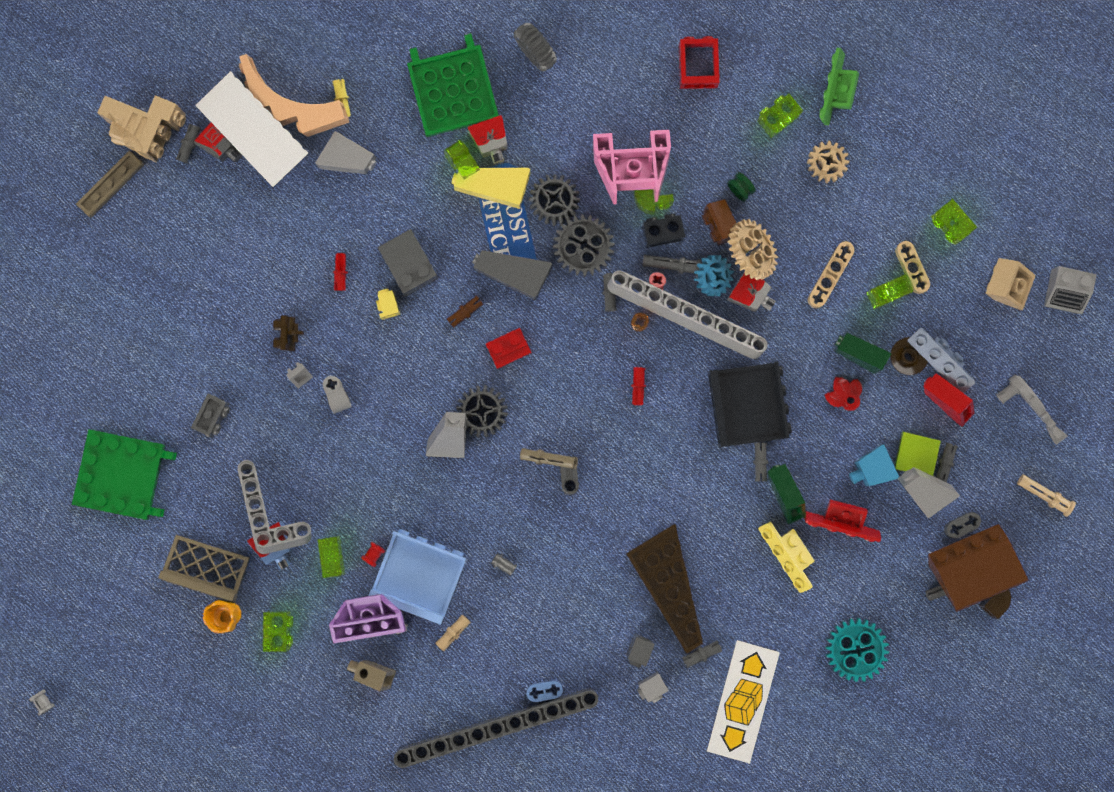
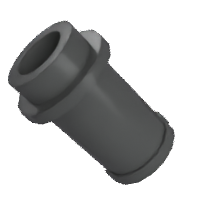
M496 554L491 562L494 565L493 567H498L511 576L517 565L502 557V554Z

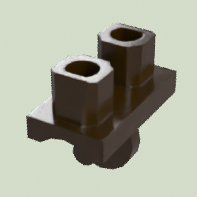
M281 315L280 319L273 321L274 330L280 331V337L273 340V347L283 351L295 352V343H298V336H303L304 331L298 330V323H295V317Z

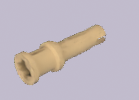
M1024 474L1017 481V485L1022 486L1048 502L1049 507L1063 512L1065 517L1071 514L1076 505V502L1062 497L1061 493L1050 491ZM1030 485H1032V486L1036 487L1037 489L1041 490L1043 493H1041V492L1037 491L1036 489L1032 488Z

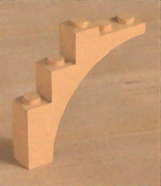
M247 54L239 56L241 61L239 67L247 80L244 82L245 87L253 94L254 98L262 103L265 109L270 111L273 118L278 120L282 126L296 122L298 131L309 137L349 123L345 106L341 101L338 100L326 104H305L286 99L275 93L264 82L251 57Z

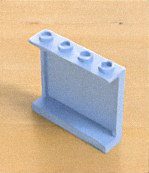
M405 530L393 531L390 544L368 596L383 594L398 609L441 625L467 558L463 557L464 553L453 549L452 552L445 550L446 546L435 542L434 545L427 543L428 539L421 536L416 538L410 537V532Z

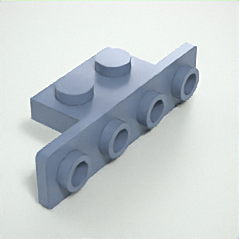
M923 328L918 329L908 339V342L950 384L961 392L965 393L975 384L976 381L963 369V358L959 353H953L949 349L950 345L943 338L939 339L938 337L933 339Z

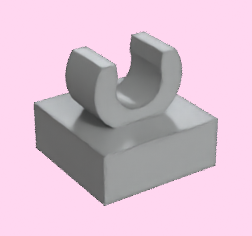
M297 362L295 363L297 365L296 368L293 370L287 369L288 374L286 376L299 389L312 379L313 376L302 363Z

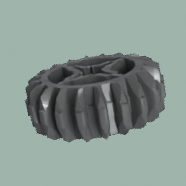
M527 22L520 25L514 31L515 41L518 43L521 51L537 69L546 71L553 67L557 60L553 48L537 28Z
M553 174V179L551 180L550 176L546 175L545 182L540 178L539 183L541 185L534 183L533 186L536 190H530V194L533 197H529V202H534L530 205V209H536L533 212L534 216L540 214L538 217L539 221L546 218L545 224L548 225L549 220H552V225L555 226L556 220H559L561 225L563 224V218L566 221L570 220L568 214L573 217L576 215L572 209H579V206L574 203H579L580 198L576 197L579 195V191H573L576 185L572 184L569 186L571 179H567L564 182L563 175L558 180L557 175ZM550 186L560 187L556 191L546 190ZM565 190L570 196L569 206L562 200ZM540 194L544 195V198L548 201L544 209L539 204ZM559 195V202L551 203V197L555 198ZM555 208H558L561 211L564 210L563 212L558 214L549 213L551 212V210Z
M484 385L483 391H480V387L476 386L477 392L475 393L472 388H469L471 395L468 396L464 392L463 396L466 400H458L463 406H456L457 410H462V413H466V430L469 427L471 428L470 435H473L476 430L477 437L481 436V431H484V436L488 437V430L494 435L495 431L493 428L496 426L498 430H501L498 423H506L504 419H501L502 416H508V413L502 412V410L508 408L507 405L501 406V403L505 402V398L498 400L501 393L497 392L493 395L495 390L493 387L487 392L486 385ZM482 396L492 398L497 406H486ZM477 397V406L470 411H466L469 402ZM480 402L484 409L487 408L488 410L484 413V421L480 414L474 413L480 410ZM498 412L495 421L487 426L488 415ZM467 417H479L482 427L471 424Z

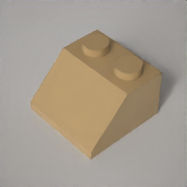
M999 258L994 266L991 280L987 285L986 294L995 301L1023 310L1036 275L1019 261Z

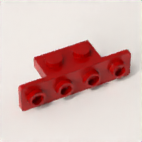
M830 499L824 516L806 511L805 523L812 527H823L831 532H842L850 537L864 538L869 542L881 541L879 530L863 526L868 513L866 508Z

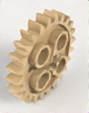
M744 219L734 224L733 228L730 229L731 233L728 234L731 238L728 243L732 245L729 250L734 253L731 257L736 258L735 265L739 264L740 271L744 269L745 275L750 274L751 279L762 280L772 275L773 271L776 270L775 266L778 265L775 261L778 256L774 254L777 249L772 246L774 242L770 241L771 235H766V229L762 230L761 224L756 225L755 220L751 222L750 219ZM754 249L753 251H751V252L749 253V255L746 256V253H747L748 251Z

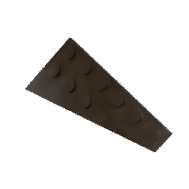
M673 524L630 550L626 555L687 654L702 645L703 640L676 524Z

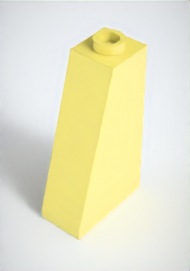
M459 168L458 173L453 175L452 184H454L455 191L520 209L531 173L529 168Z

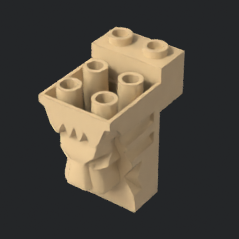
M107 96L104 97L97 112L111 124L109 136L114 144L126 146L130 150H134L139 155L156 163L158 158L160 159L164 153L163 147L165 142L171 137V128L179 131L186 121V114L177 104L158 96L154 97L148 113Z

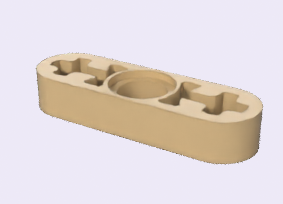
M903 241L897 245L895 253L912 291L922 294L930 288V281L914 245L909 241ZM903 246L904 248H909L907 255L906 253H901ZM913 256L912 259H909L906 262L904 261V259ZM911 262L915 263L918 267L915 273L908 270V264ZM919 273L921 274V276L918 277L919 281L924 282L925 284L922 287L923 290L921 289V287H916V284H918L917 277L915 279H912L913 276H916Z

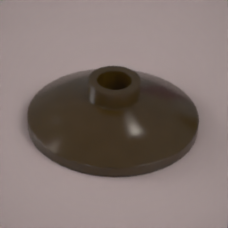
M905 337L893 345L890 356L891 363L899 373L915 375L925 369L928 361L908 342L910 337ZM906 353L910 354V360L905 359Z

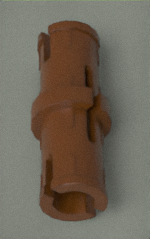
M477 295L464 306H459V310L446 318L449 323L456 318L451 323L453 328L465 318H470V314L484 305L481 300L476 303L479 300Z

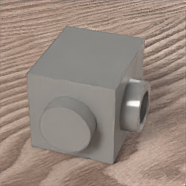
M658 671L638 683L640 688L637 689L642 700L646 698L648 703L650 701L653 703L663 698L662 694L669 691Z

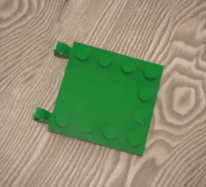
M471 33L464 35L467 46L465 49L422 60L419 59L417 48L409 49L412 62L407 63L426 137L469 127L499 116L481 46L474 45Z
M88 429L72 505L149 520L150 515L163 517L165 509L152 507L162 458L176 460L177 453L165 451V444Z

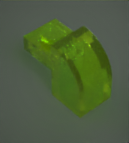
M459 140L443 150L444 156L453 169H457L463 180L480 170L463 141Z
M654 189L633 190L636 206L646 214L654 215L655 207H658V209H668L674 203L673 194L659 195L658 202H655Z

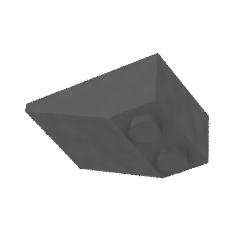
M411 229L378 247L405 297L439 279Z

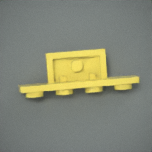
M772 522L760 526L758 529L762 537L770 546L773 554L781 563L795 588L800 593L811 589L813 586L803 570L815 560L796 531L791 529L783 536H780Z

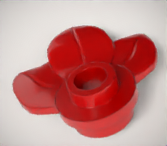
M835 377L833 382L834 391L826 393L825 399L834 407H843L848 411L856 410L860 406L859 396L862 393V384L858 379H854L849 383L845 378ZM849 398L854 399V403L850 404L847 402V400Z

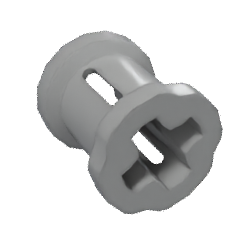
M45 689L29 698L30 702H33L38 709L39 716L55 706L47 698Z

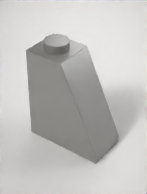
M335 131L315 164L318 168L324 170L367 174L369 170L372 171L375 167L376 157L372 152Z
M446 412L428 438L426 456L464 458L466 448V413Z
M914 467L905 471L898 478L927 518H930L960 496L951 484Z

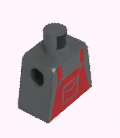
M212 122L193 141L200 149L221 162H224L228 157L237 162L242 157V154Z

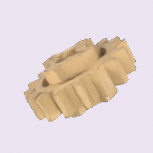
M830 141L826 145L820 142L819 148L814 146V152H810L808 155L812 158L807 160V164H811L808 171L813 170L812 177L819 176V182L823 178L826 183L830 179L836 182L837 177L842 178V172L848 170L845 165L849 164V161L845 160L848 153L843 154L844 147L837 148V142L833 146ZM826 150L829 151L828 153H825V154H824V153H820V152L826 151ZM827 159L830 160V162H829L830 165H827V164H826V162H827L826 160H827ZM831 170L835 172L832 174H827V172Z

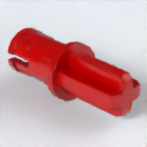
M336 253L335 271H333L334 291H346V274L348 272H346L345 253Z
M634 367L633 384H631V387H633L632 404L641 406L643 405L644 388L646 387L644 385L645 368Z

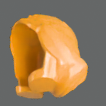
M225 600L214 601L205 607L203 613L204 624L214 633L232 632L241 619L240 607L235 603Z

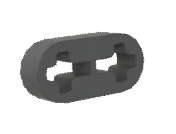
M974 512L965 513L945 525V534L950 538H960L977 529L981 524V518ZM969 516L971 518H975V520L973 521L974 525L964 524L965 522L969 521ZM952 525L961 526V528L956 530L957 534L950 533Z

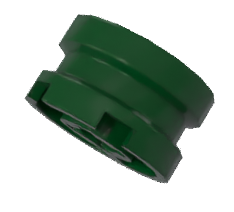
M738 172L735 174L734 179H730L727 182V186L739 200L745 202L749 195H753L756 192V188L744 174Z

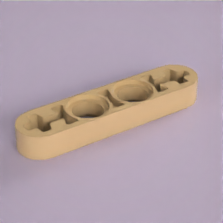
M842 242L836 247L808 296V303L811 307L820 308L826 303L854 254V246L850 242ZM847 246V251L850 253H846L842 259L837 258L843 251L840 248ZM838 262L841 266L840 271L834 272L831 269V263ZM823 278L830 279V288L822 286L821 281ZM820 290L826 292V295L825 293H822L820 296V300L822 302H818L817 304H815V299L812 297H816L819 294Z

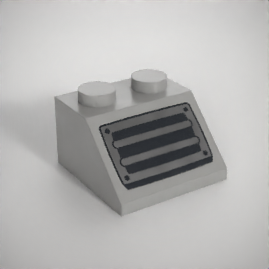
M1061 266L1052 269L1044 306L1083 314L1093 294L1097 274Z

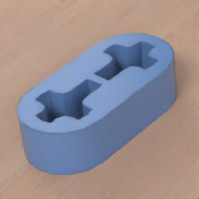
M557 680L533 683L527 688L526 695L532 702L556 699L562 695L563 687ZM552 684L560 688V690H557V694H553L552 691L546 692L545 689H550ZM534 687H536L537 691H544V693H539L537 698H534L529 692H532Z

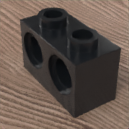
M668 214L664 216V219L657 220V217L649 218L642 225L647 248L680 242L685 239L681 215ZM675 224L678 230L670 232L667 226ZM657 228L659 234L652 236L649 233V229Z

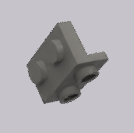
M208 393L191 428L210 438H213L214 435L217 436L222 427L220 425L222 419L226 418L229 414L230 403Z

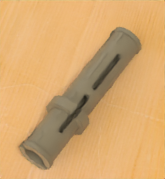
M522 448L520 452L521 460L532 461L538 465L549 464L576 469L578 464L577 457L547 453L541 449L536 451Z

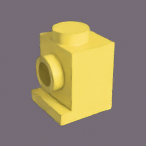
M389 289L378 291L379 300H376L379 312H383L379 314L380 318L384 320L401 315L394 292L392 290L389 291Z

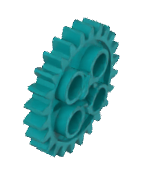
M849 618V624L841 621V628L835 625L836 633L829 632L833 638L826 639L831 644L830 646H825V649L830 650V653H827L825 656L832 658L828 664H835L832 670L834 672L840 670V677L846 674V680L848 681L853 676L855 682L858 681L859 677L865 682L866 676L873 679V672L878 675L880 674L877 669L878 667L885 668L881 663L882 661H888L884 654H889V651L884 650V647L888 646L889 643L882 641L886 636L879 635L882 631L880 628L874 630L876 624L871 623L868 626V620L866 619L861 624L860 618H857L854 623ZM867 633L868 641L861 643V635ZM848 637L850 640L847 647H843L841 644L842 639ZM856 646L860 648L874 646L872 649L859 650L858 654L855 652L840 654L841 651L855 650ZM872 653V660L866 663L864 660L865 655ZM852 656L854 659L853 664L846 666V659Z

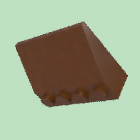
M999 524L928 554V566L956 612L1028 582L1027 575L1012 544Z

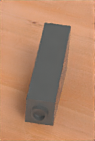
M484 250L480 254L477 253L472 262L475 271L536 300L552 268V263Z

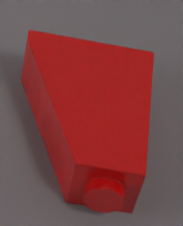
M937 373L933 377L930 376L924 382L925 394L961 427L975 414L973 400Z

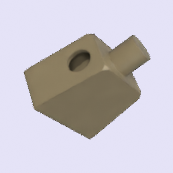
M351 660L347 667L348 672L355 674L354 681L378 691L390 689L396 674V670L369 660H363L359 663Z

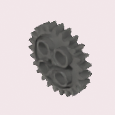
M582 214L581 220H578L574 216V222L568 219L567 226L561 224L563 231H556L560 237H554V241L558 243L553 245V249H558L554 256H560L557 262H564L562 269L569 267V274L575 270L576 276L583 272V276L586 277V273L589 271L593 276L595 269L600 273V266L607 267L605 260L611 261L608 254H614V251L609 249L615 246V243L609 242L613 239V235H607L610 232V228L604 230L605 222L599 225V218L592 221V216L590 215L588 220H585L584 214ZM577 229H582L585 235L577 237L574 232ZM572 237L578 243L570 241L568 238ZM593 238H599L601 239L602 244L599 246H594L591 243V240ZM586 242L588 248L598 251L599 254H595L586 247L583 250L580 249V244ZM572 245L576 248V252L569 254L565 250L566 247ZM589 254L593 257V260L590 263H586L582 257Z

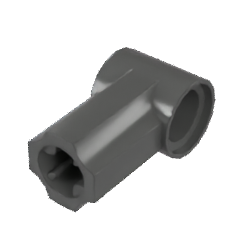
M560 467L562 491L566 495H574L579 488L577 467L576 469ZM568 481L574 482L575 490L567 491L565 483Z

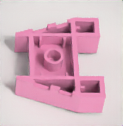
M669 130L650 131V148L613 150L612 133L593 134L594 163L613 204H617V191L654 189V200L658 202L670 158L671 142Z

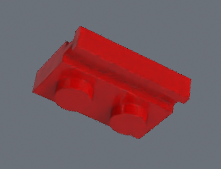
M520 328L485 344L497 369L532 353Z

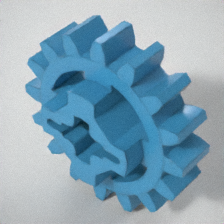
M708 255L707 258H702L703 264H697L699 271L696 270L694 273L698 274V277L694 281H699L696 287L702 288L701 293L707 294V296H720L721 293H726L725 288H731L729 281L734 279L730 277V274L734 273V271L729 270L731 263H726V258H721V255Z

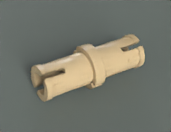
M461 615L451 627L449 626L446 629L447 631L436 642V645L445 651L455 639L460 637L459 635L471 622L464 615Z

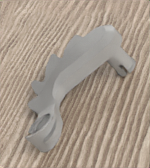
M1012 376L1008 379L1010 385L996 394L1002 404L1014 395L1020 394L1046 424L1049 435L1056 445L1068 437L1056 426L1043 403L1020 376Z

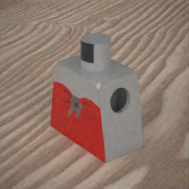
M502 115L468 127V132L483 158L491 155L494 164L504 161L502 151L507 150L508 146Z
M745 272L727 298L729 302L753 312L757 311L760 305L770 311L776 302L767 296L771 289L768 283L763 279H751L750 274L746 276Z

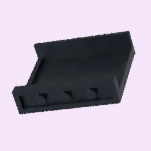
M778 361L769 364L711 370L708 372L719 448L790 438L789 434L792 433L790 422L787 423L786 416L789 415L788 404L784 403L786 388L781 383L783 368L779 366Z

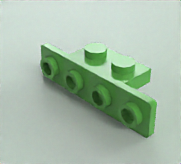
M836 48V52L832 56V70L828 73V87L824 91L823 96L824 105L819 113L821 121L824 125L828 126L833 108L851 110L859 77L858 71L842 70L845 53L841 48Z

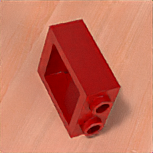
M688 36L680 39V89L718 88V38L704 36L702 39H694V37ZM712 47L713 76H686L685 48Z

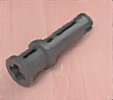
M644 255L642 267L676 270L680 274L684 272L695 274L694 271H699L697 264H701V259L696 261L685 259V257L672 259Z

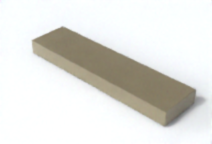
M129 150L76 205L88 217L92 218L144 164Z

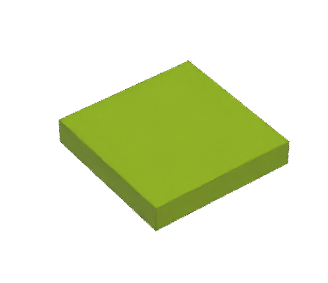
M902 432L894 465L895 469L905 472L914 467L933 476L941 441Z

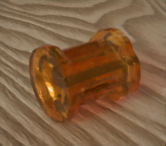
M636 313L631 320L633 330L637 332L644 331L649 323L648 316L643 313ZM637 318L644 320L642 327L639 324H635Z

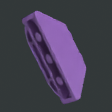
M383 594L345 600L329 624L333 644L406 631L402 612Z

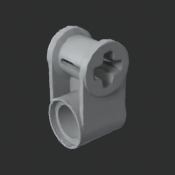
M335 376L326 377L323 381V388L333 414L351 408L350 400L340 379ZM331 380L337 382L334 390L328 388Z

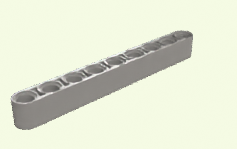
M614 272L607 286L611 293L751 359L759 358L767 349L768 344L763 337L626 272Z

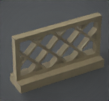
M176 535L163 571H160L158 578L178 586L236 603L237 593L250 558ZM179 540L186 542L189 550L179 554L177 550ZM200 547L205 548L208 555L197 560L194 550ZM191 552L195 562L185 566L181 557ZM221 553L226 561L216 566L212 556ZM210 558L213 568L203 572L199 563ZM179 559L183 568L177 571L169 570L171 562ZM235 559L244 560L242 568L234 571L230 562ZM228 563L232 573L222 578L217 568ZM197 564L201 574L191 577L187 569ZM215 570L219 580L213 583L208 582L205 575ZM234 576L236 580L234 590L227 588L223 580Z

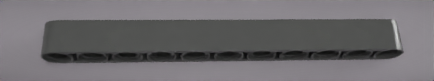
M586 688L401 747L394 755V763L400 768H405L593 708L598 704V694L594 689ZM588 693L595 696L594 701L591 703H587L584 700V696ZM567 700H575L576 706L573 709L567 708L565 705ZM550 705H554L558 708L556 714L551 715L547 712V708ZM531 711H536L539 714V718L533 721L529 719L528 714ZM517 717L521 723L518 726H512L510 719ZM499 723L502 726V730L494 732L491 729L492 724ZM475 729H480L483 732L481 738L473 736ZM462 735L465 742L457 744L454 741V737ZM443 741L446 748L439 750L436 748L435 743ZM424 747L427 750V754L420 756L417 753V748ZM400 753L407 754L408 761H400L398 755Z

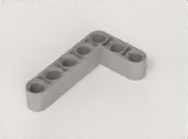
M249 460L240 462L238 474L256 550L261 554H268L309 543L312 534L311 527L306 522L269 528L255 465ZM246 469L252 470L249 474H243V471ZM249 487H255V488H256V489H255L254 491H252V492L247 491V489H248ZM254 504L260 505L258 509H251V506ZM257 522L264 523L262 527H255ZM301 530L308 532L305 536L298 535V532ZM281 535L288 536L284 541L278 539ZM261 540L269 541L266 545H259Z

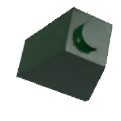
M845 333L843 336L839 335L834 344L837 346L834 350L835 352L873 374L883 370L892 354L849 333Z
M786 464L773 466L768 471V479L789 525L805 518V501Z

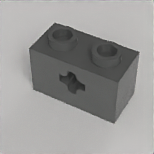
M634 634L626 653L630 664L641 668V665L647 666L655 645L654 642Z

